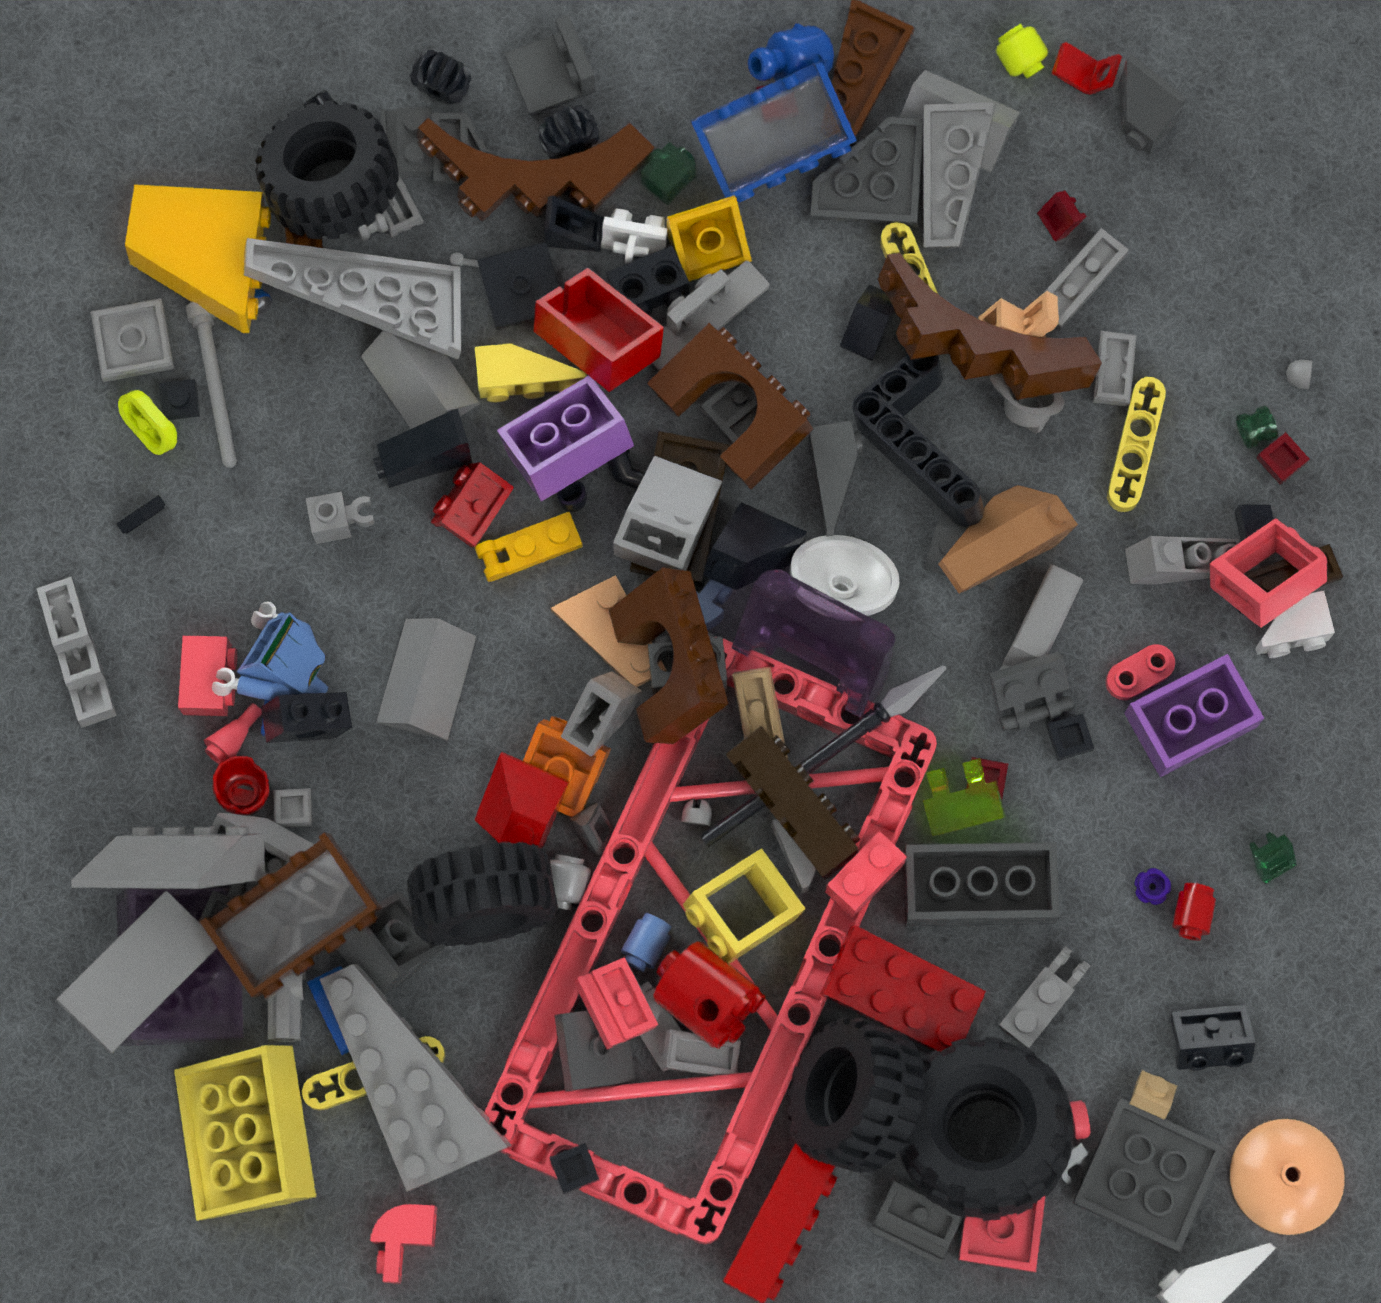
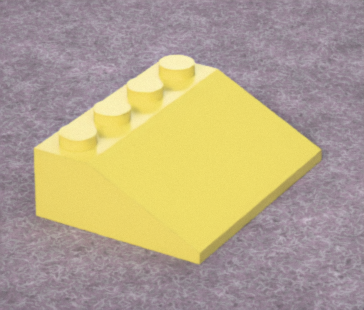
M264 1045L174 1070L196 1221L280 1206L316 1197L293 1046Z

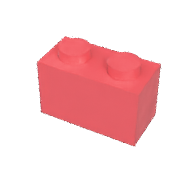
M182 637L178 708L183 715L228 716V706H234L235 689L227 696H218L212 691L213 682L228 683L225 680L216 678L219 669L229 668L236 670L237 648H232V644L227 637Z
M879 831L827 884L825 893L853 918L905 864L907 856Z

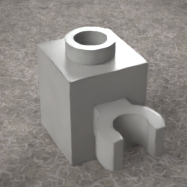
M342 492L306 498L311 532L316 544L351 538L350 524L356 523L361 527H368L375 523L373 515L360 516L358 514L362 507L372 505L370 497H358L351 505H346Z

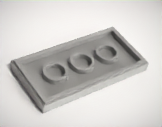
M165 891L56 999V1002L112 1054L217 947L202 925Z

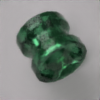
M1267 406L1258 407L1255 413L1250 415L1247 413L1237 415V429L1248 449L1257 447L1260 441H1273L1278 438L1275 419Z

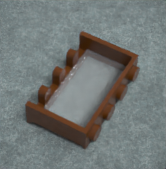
M324 832L319 836L320 841L306 851H299L289 858V863L275 873H269L258 881L259 884L244 895H238L227 903V907L212 918L205 917L200 921L202 927L251 997L263 995L265 999L269 998L284 987L281 980L292 972L296 976L303 974L316 964L312 959L323 950L327 954L332 953L347 942L344 935L355 927L361 932L378 920L375 913L381 910L382 906L379 905L330 833Z

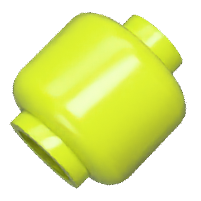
M1019 24L998 38L1000 44L996 48V54L1010 76L1015 77L1023 73L1027 79L1044 68L1041 61L1047 57L1048 49L1034 27L1028 26L1024 28L1022 24Z

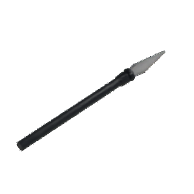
M941 666L890 689L881 703L874 704V710L870 709L859 718V721L799 764L802 765L808 774H811L867 732L870 733L881 726V722L887 723L891 720V717L906 713L946 670V667ZM756 794L700 836L706 845L710 847L766 805Z

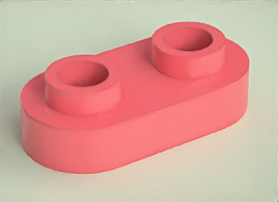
M1150 645L1117 663L1110 669L1106 677L1107 690L1113 697L1119 700L1133 699L1168 679L1175 668V657L1163 645ZM1151 658H1161L1163 666L1159 668L1154 667L1151 663ZM1123 674L1130 676L1132 684H1122L1119 676Z

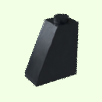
M458 409L451 410L377 444L380 456L373 458L379 479L386 477L389 488L473 463Z
M741 502L712 547L703 576L734 590L745 587L791 565L792 557L795 551L803 544L807 531Z

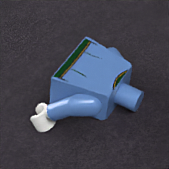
M263 602L260 605L259 611H254L251 618L252 625L261 629L262 632L237 671L241 675L240 679L235 678L234 672L231 669L221 668L217 671L216 678L225 680L228 683L213 682L212 691L218 696H227L233 689H236L240 695L269 701L278 695L326 693L328 686L316 676L325 661V654L318 647L309 624L296 619L290 612L276 614V607L272 602Z

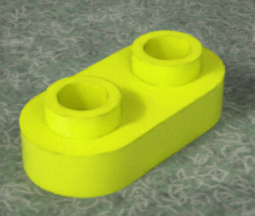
M133 390L120 397L118 409L123 421L152 453L161 455L176 446L177 431L175 426L155 406L149 396L140 390Z

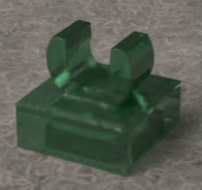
M1267 833L1268 844L1261 848L1254 842L1250 843L1256 871L1265 884L1297 866L1293 843L1285 834L1277 838L1275 834Z

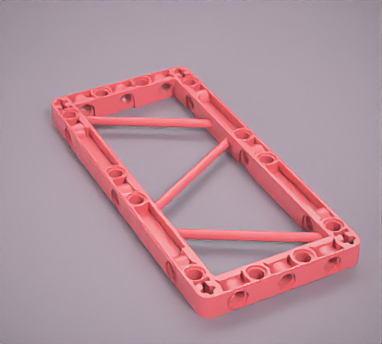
M723 638L727 686L735 689L732 676L734 672L771 667L774 684L779 680H787L794 688L788 694H779L775 691L778 708L838 735L853 725L843 721L841 718L843 711L852 709L862 716L870 709L874 710L873 706L875 703ZM901 715L891 717V720L887 723L881 722V726L870 733L867 732L855 741L893 758L889 767L809 774L814 781L809 785L811 789L882 782L873 806L858 835L861 840L855 845L859 850L879 831L896 845L913 807V800L936 750L937 741L933 732ZM709 719L675 744L654 743L484 1111L492 1125H496L501 1116L500 1112L494 1111L497 1105L505 1112L515 1114L513 1120L507 1115L503 1120L502 1127L506 1131L504 1136L512 1146L500 1152L525 1166L558 1180L549 1157L579 1145L527 1124L524 1118L529 1109L745 1088L696 1199L693 1197L691 1199L674 1192L656 1180L623 1165L621 1167L588 1150L600 1181L578 1190L676 1235L680 1234L701 1244L713 1243L721 1235L743 1183L749 1177L793 1078L794 1068L798 1066L801 1060L800 1055L804 1048H806L828 999L820 993L837 955L832 957L823 955L819 950V944L825 939H832L837 942L839 949H841L850 926L856 925L860 927L872 898L853 918L830 898L779 1014L777 1015L766 998L761 1007L756 1011L771 1032L753 1072L601 1086L567 1092L566 1090L537 1093V1090L559 1045L554 1015L574 1012L581 997L574 981L577 977L587 975L593 971L645 858L685 912L683 904L690 896V893L653 844L654 837L670 803L692 799L756 794L746 780L678 787ZM918 739L925 742V749L920 751L917 761L914 763L909 759L914 749L913 744H916ZM899 772L909 773L913 777L914 784L906 788L900 787L895 782L894 776ZM624 847L631 849L635 854L633 860L628 864H620L615 861L613 857L618 849ZM593 914L598 915L604 921L603 926L596 932L585 930L582 926L585 917ZM697 928V930L699 931V933L702 935V937L704 938V940L707 942L706 937L703 935V933L701 932V930H700L699 928ZM737 959L730 963V965L753 982ZM795 1007L804 1008L809 1014V1021L801 1026L794 1025L788 1018L789 1011ZM509 1086H519L523 1090L522 1100L516 1105L506 1104L502 1097L504 1090ZM719 1180L728 1182L732 1187L730 1198L725 1201L714 1199L710 1194V1187L714 1182ZM637 1183L646 1189L647 1194L643 1202L640 1204H630L625 1199L624 1193L629 1185ZM703 1201H706L714 1208L725 1209L723 1216L715 1212L712 1225L716 1227L714 1233L708 1231L705 1236L698 1234L699 1227L694 1224L697 1219L703 1221L709 1210L707 1207H701Z

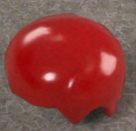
M231 756L219 764L213 775L212 790L218 804L231 814L252 815L264 806L270 795L267 773L251 757ZM246 785L252 788V790L240 789L238 787Z

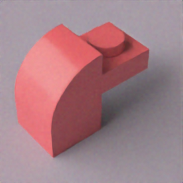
M415 1204L396 1206L384 1213L376 1222L370 1241L372 1243L385 1244V1251H378L377 1274H383L382 1282L401 1284L404 1245L435 1247L436 1206Z

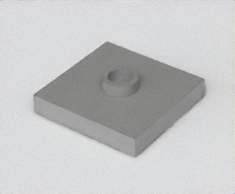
M162 298L91 311L103 382L175 369Z

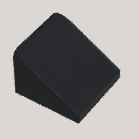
M1245 504L1239 505L1234 511L1241 541L1274 520L1271 505Z

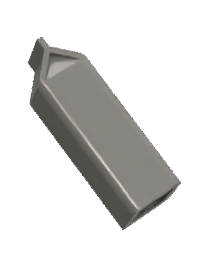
M1051 564L1000 670L1049 654L1083 583L1082 578Z

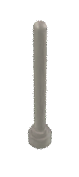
M192 302L186 306L188 322L192 323L193 328L197 329L222 463L226 468H233L237 463L211 328L216 317L197 303Z

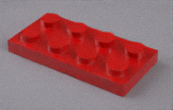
M851 925L820 994L887 1028L903 1033L909 1039L933 1051L937 1050L940 1052L952 1046V1042L966 1038L986 991L856 925Z

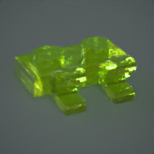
M980 758L962 763L969 785L968 789L950 793L945 768L926 772L933 798L923 800L932 836L1006 817L997 782L985 784Z

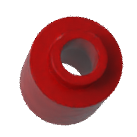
M1185 883L1183 891H1179L1172 925L1174 929L1179 930V937L1199 941L1202 935L1210 934L1216 903L1212 887L1197 883Z

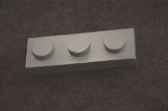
M1102 228L1046 290L1058 297L1059 324L1055 328L1059 331L1128 254L1129 249Z

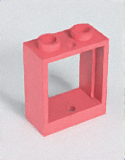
M1276 518L1210 563V587L1260 628L1327 582V557L1322 550L1311 546L1299 536L1295 529L1285 526ZM1276 552L1297 568L1299 572L1267 593L1245 576L1244 573Z

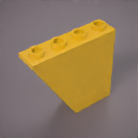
M134 184L125 240V248L130 265L189 301L197 303L207 312L238 331L249 333L251 319L257 320L258 298H254L255 289H261L262 282L244 275L245 244L247 238L267 241L266 237H263L264 228L270 227L271 210L269 206H265L263 192Z

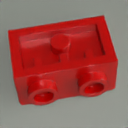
M481 462L470 463L467 466L463 465L456 472L452 480L455 484L448 496L445 494L438 500L433 508L435 516L431 520L433 525L444 527L470 547H476L514 488Z

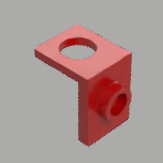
M1064 42L1060 46L1052 74L1082 93L1091 95L1113 86L1122 56L1116 54L1097 61L1068 42ZM1110 66L1109 73L1100 82L1103 72Z

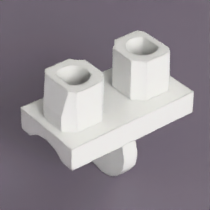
M616 208L611 217L604 218L601 248L625 254V264L633 262L635 256L643 258L666 248L668 228H665V219L663 217L650 215L646 217L645 224L632 222V214L628 210Z

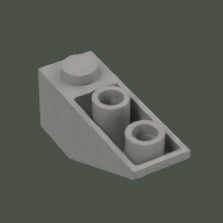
M1150 536L1125 549L1130 583L1164 584L1210 578V563L1239 543V539Z

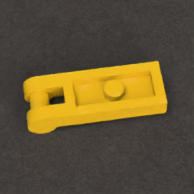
M566 512L498 539L484 541L476 545L474 549L478 558L484 561L486 567L484 574L487 581L492 582L582 548L583 544L570 512ZM506 550L510 560L500 563L496 554Z

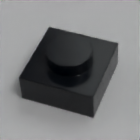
M195 379L159 383L162 414L168 420L200 416L197 382Z
M1083 713L1047 724L1046 728L1057 761L1094 750Z
M586 1143L549 1157L563 1194L600 1181Z

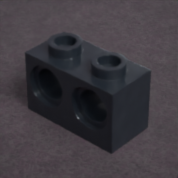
M673 245L607 272V283L623 296H625L624 293L628 289L632 288L642 292V295L638 298H626L648 315L652 314V309L664 304L666 307H669L680 296L685 297L689 295L690 283ZM663 275H669L675 281L670 285H662L657 279Z

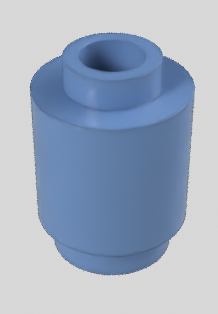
M645 913L642 920L637 919L621 949V952L626 956L625 959L628 965L641 972H644L646 967L654 969L670 939L668 933L671 926L649 913Z

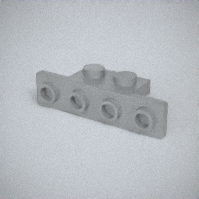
M749 261L742 263L728 276L722 269L713 276L711 274L705 275L695 285L696 290L686 298L680 296L672 302L667 309V326L663 332L661 357L652 363L658 371L708 323L717 330H720L769 289V282Z

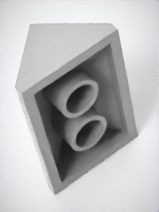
M924 70L913 83L900 117L924 119L923 105L995 102L996 107L981 164V169L991 173L1020 112ZM923 125V140H922L923 143H924V125Z
M383 330L361 356L410 429L451 410L458 409L460 416L480 404L445 354Z
M439 618L406 619L376 723L448 741L477 637Z

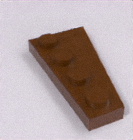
M851 0L832 85L857 139L908 45L915 27L859 0ZM827 101L820 134L830 137L841 131Z

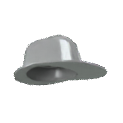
M1002 374L989 375L993 386L1004 397L1006 417L1011 422L1026 427L1033 433L1042 431L1051 415L1058 414L1063 410L1065 402L1060 393L1017 400L1010 387L1005 383Z

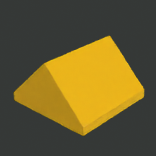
M735 195L667 217V236L671 246L673 245L689 281L702 278L707 274H714L720 269L726 270L739 266L745 261H752Z

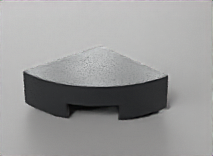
M158 495L119 521L116 525L123 534H128L162 511L166 504Z

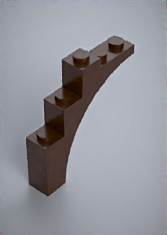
M429 118L418 127L417 138L419 139L417 143L422 151L431 158L436 156L444 164L443 170L454 182L458 183L461 181L463 183L459 187L457 195L460 199L458 204L461 209L472 218L476 215L482 222L511 194L515 196L513 199L523 212L527 214L532 212L537 218L547 209L549 196L553 195L559 198L566 190L570 192L569 198L576 206L583 209L587 208L590 212L594 213L651 158L655 149L631 123L627 124L608 140L584 152L558 159L534 161L502 158L476 150L447 134Z
M901 253L887 255L877 280L879 281L880 288L886 293L892 303L896 315L901 318L896 334L899 343L904 346L911 360L949 353L952 363L958 368L964 380L1002 374L1005 383L1010 387L1017 400L1091 386L1102 362L1086 337L1062 339L1035 337L1008 331L981 321L955 307L934 292L912 270Z

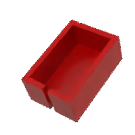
M589 268L566 281L564 289L559 286L537 300L535 306L534 332L608 392L661 357L664 327Z

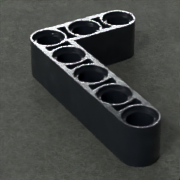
M907 354L854 398L852 408L857 428L864 437L955 523L964 527L975 525L981 521L984 515L979 487L904 417L942 384L943 375L939 356L911 360ZM923 368H930L927 371H920ZM896 390H903V391L900 392V393H896V394L893 393V392H895ZM870 412H876V413L873 414V415L865 416L866 414H868V413H870ZM893 434H900L895 438H888ZM917 456H923L920 460H912ZM939 479H948L943 483H935ZM965 501H971V502H972L971 504H969V505H967V506H960V504H961L962 502H965Z

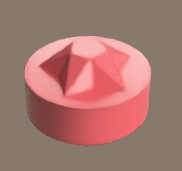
M1082 1100L1070 1102L1075 1139L1089 1138L1090 1123L1085 1103Z

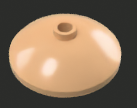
M1278 1119L1255 1127L1239 1142L1230 1164L1231 1190L1239 1208L1253 1223L1273 1233L1295 1235L1319 1227L1335 1212L1343 1195L1344 1169L1337 1149L1321 1131L1302 1121ZM1288 1168H1293L1297 1171L1298 1178L1295 1182H1291L1286 1178L1285 1173Z

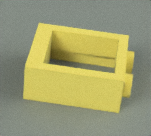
M762 848L692 892L683 904L689 922L701 930L707 939L708 947L729 964L787 927L806 909ZM745 875L775 918L738 941L707 898L737 878Z

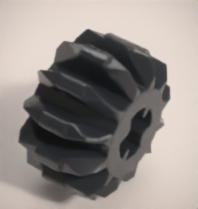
M434 50L421 51L412 66L413 70L410 75L412 84L418 87L420 92H424L429 97H433L440 102L445 101L448 104L461 102L463 96H466L469 90V84L472 79L470 70L462 62L455 60L453 56L450 57L443 52L438 53Z
M577 105L573 108L567 106L562 111L556 110L553 116L546 117L545 123L539 126L540 134L538 137L541 141L540 145L544 153H547L549 159H558L584 152L592 148V145L599 141L598 124L589 110L584 109L582 105Z

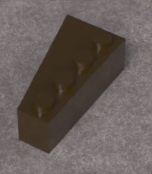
M760 726L726 753V756L826 880L855 857L860 851L855 844L861 839L847 822L840 826L832 816L837 809L824 793L817 797L809 787L814 782L801 764L794 768L786 758L790 750L778 735L771 738L764 728Z

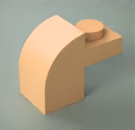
M1046 291L1024 310L1001 298L980 315L978 319L1008 331L1035 337H1046V334L1053 331L1059 324L1058 297Z

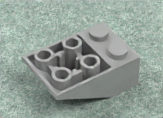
M654 456L613 542L614 555L654 571H658L661 568L687 571L722 481Z

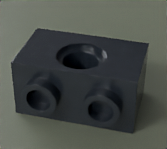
M347 692L278 695L261 707L266 743L334 739L352 728Z

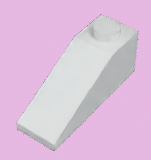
M1271 1243L1183 1269L1180 1273L1173 1269L1158 1284L1163 1290L1156 1297L1162 1303H1222L1276 1248Z

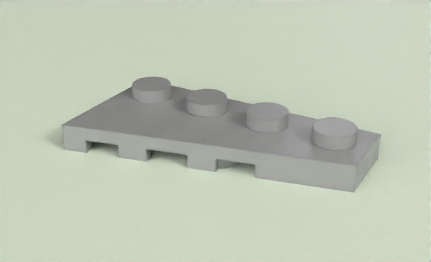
M995 102L923 105L925 249L961 248L996 107Z

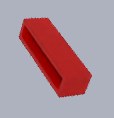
M796 1143L794 1144L722 1283L759 1303H765L767 1298L775 1300L785 1281L778 1277L784 1264L793 1266L802 1248V1245L796 1242L803 1229L811 1231L821 1212L814 1208L820 1195L822 1194L828 1198L838 1179L837 1176L832 1174L835 1166L810 1158Z

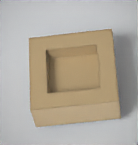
M1142 1070L1136 1081L1129 1104L1165 1120L1170 1111L1177 1086L1161 1077Z

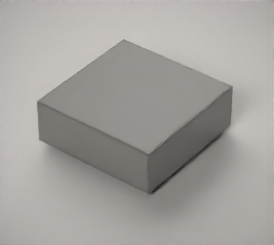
M311 788L273 790L275 823L284 828L313 827Z

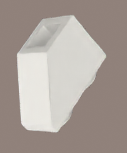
M1324 591L1310 593L1277 616L1256 646L1257 655L1268 653L1269 658H1277L1289 654L1290 648L1303 646L1304 651H1312L1325 647V641H1328L1335 631Z

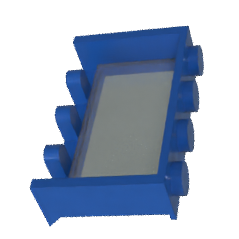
M817 61L690 121L724 197L727 198L735 195L737 203L754 196L753 189L763 184H766L769 189L787 180L785 174L798 169L801 174L819 166L817 159L831 154L832 159L848 153L852 150L850 144L857 141L821 61Z

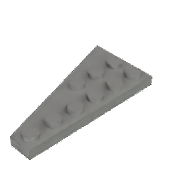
M246 239L244 252L245 276L459 359L461 353L460 267L259 239Z
M352 964L320 979L406 1192L512 1146L504 1135L501 1136L489 1122V1117L481 1108L478 1109L465 1094L461 1084L427 1044H423L404 1017H400L387 1002V997L359 964Z

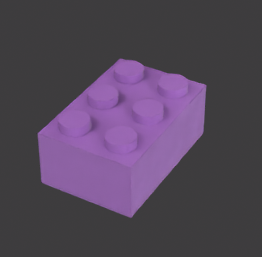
M590 376L583 378L497 430L509 458L541 502L634 446L625 420Z
M1228 654L1130 703L1124 713L1160 777L1254 730L1264 720L1261 711Z

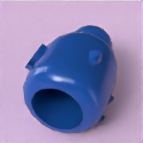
M796 23L792 29L775 32L769 38L766 47H759L752 51L748 58V69L750 74L759 81H768L772 78L777 81L817 61H821L827 74H829L834 61L833 45L828 35L822 29L816 26H802Z

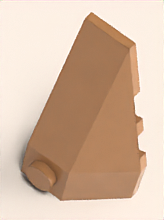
M1017 485L995 495L986 504L981 521L967 528L938 565L960 594L1052 549L1078 524L1057 495Z

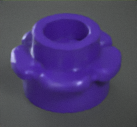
M1150 868L1145 873H1139L1134 881V885L1137 887L1135 894L1143 903L1151 902L1152 905H1159L1166 900V895L1171 891L1169 878L1156 868ZM1149 884H1155L1156 889L1150 890Z

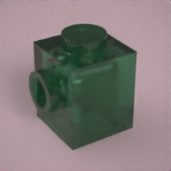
M668 142L662 150L659 148L655 149L647 158L645 163L647 166L641 171V184L668 206L696 176L695 159L685 148H677L671 142Z

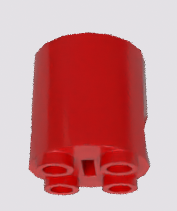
M700 941L690 945L681 954L673 950L664 958L657 969V975L661 977V980L653 995L654 1001L710 1047L717 1049L721 1048L727 1040L733 1044L741 1037L746 1029L743 1021L749 1013H755L766 998L760 992V988Z

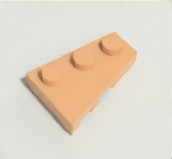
M616 575L551 607V611L602 657L623 679L636 687L651 680L648 644L617 643L609 609L627 595ZM660 661L658 664L659 668L666 672L663 662Z

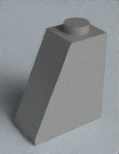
M613 671L592 678L587 683L560 737L592 757L629 718L643 691Z

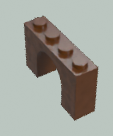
M708 323L647 384L678 417L707 389L718 383L728 381L740 382L755 391L757 411L752 424L720 455L724 463L752 490L813 430L807 419L811 414L797 399L790 403L782 395L787 391L783 385L772 375L766 379L758 371L762 365L748 351L742 355L734 347L738 342L724 327L718 331Z
M661 568L609 609L617 643L647 645L665 630L668 631L672 640L674 658L668 681L659 692L636 708L645 742L675 744L729 704L690 571Z

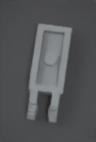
M1067 946L1062 949L1048 968L1044 967L998 1025L1004 1032L1028 1049L1075 991L1073 989L1074 986L1090 968V965L1085 961L1079 963L1066 983L1054 973L1057 969L1064 965L1070 957L1072 950Z

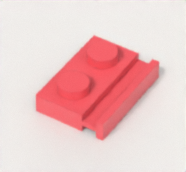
M625 957L575 979L574 984L607 1050L658 1026Z

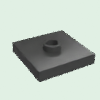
M588 1011L554 1015L566 1092L636 1081L630 1040L619 1043L607 1050Z

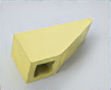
M511 343L475 347L480 399L487 398L489 402H503L508 400L511 395L523 394L524 398L536 399L543 397L545 392L559 391L560 393L587 377L586 373L582 370Z

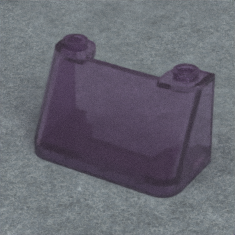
M769 570L764 572L753 585L732 649L748 657L754 648H766L765 653L772 656L776 649L781 647L840 679L836 691L841 694L845 691L848 695L845 710L861 718L885 685L890 670L895 635L885 624L877 622L792 577L783 570Z

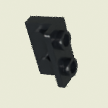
M1247 1004L1172 1011L1171 1024L1177 1047V1069L1199 1071L1215 1066L1239 1067L1252 1062L1256 1042Z

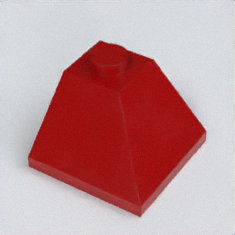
M501 752L474 820L498 843L511 842V844L523 842L528 845H537L543 849L570 781Z

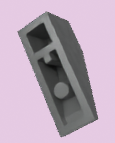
M852 420L812 426L813 430L808 434L809 449L826 537L833 536L855 470L858 453H863L860 431L854 432Z

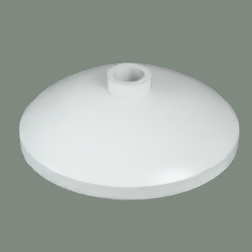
M833 535L813 538L803 543L795 551L790 565V578L797 592L819 610L840 617H864L884 610L895 599L899 587V574L892 560L876 546L850 536Z

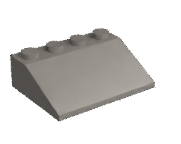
M213 826L194 827V834H186V827H163V834H155V827H133L131 835L116 836L71 880L72 888L200 889L260 880L265 876L264 834H249L247 826L226 827V834H217V827Z

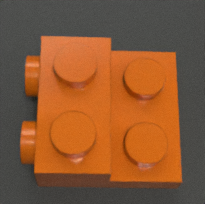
M552 716L550 721L543 719L537 724L523 761L570 781L558 811L573 817L585 809L594 785L599 780L611 748L603 744L592 757L560 737L567 721Z

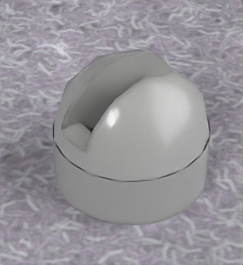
M1295 360L1286 371L1288 382L1296 388L1309 389L1313 361Z
M702 799L700 807L696 808V800H689L684 805L681 822L710 826L712 810L709 803Z

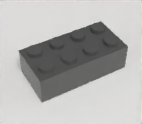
M1057 842L905 845L903 851L907 856L903 865L905 927L1055 924L1060 918Z

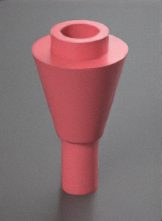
M252 703L238 719L233 720L204 739V743L207 746L205 749L206 754L218 764L231 756H237L249 732L248 729L262 715L261 709Z

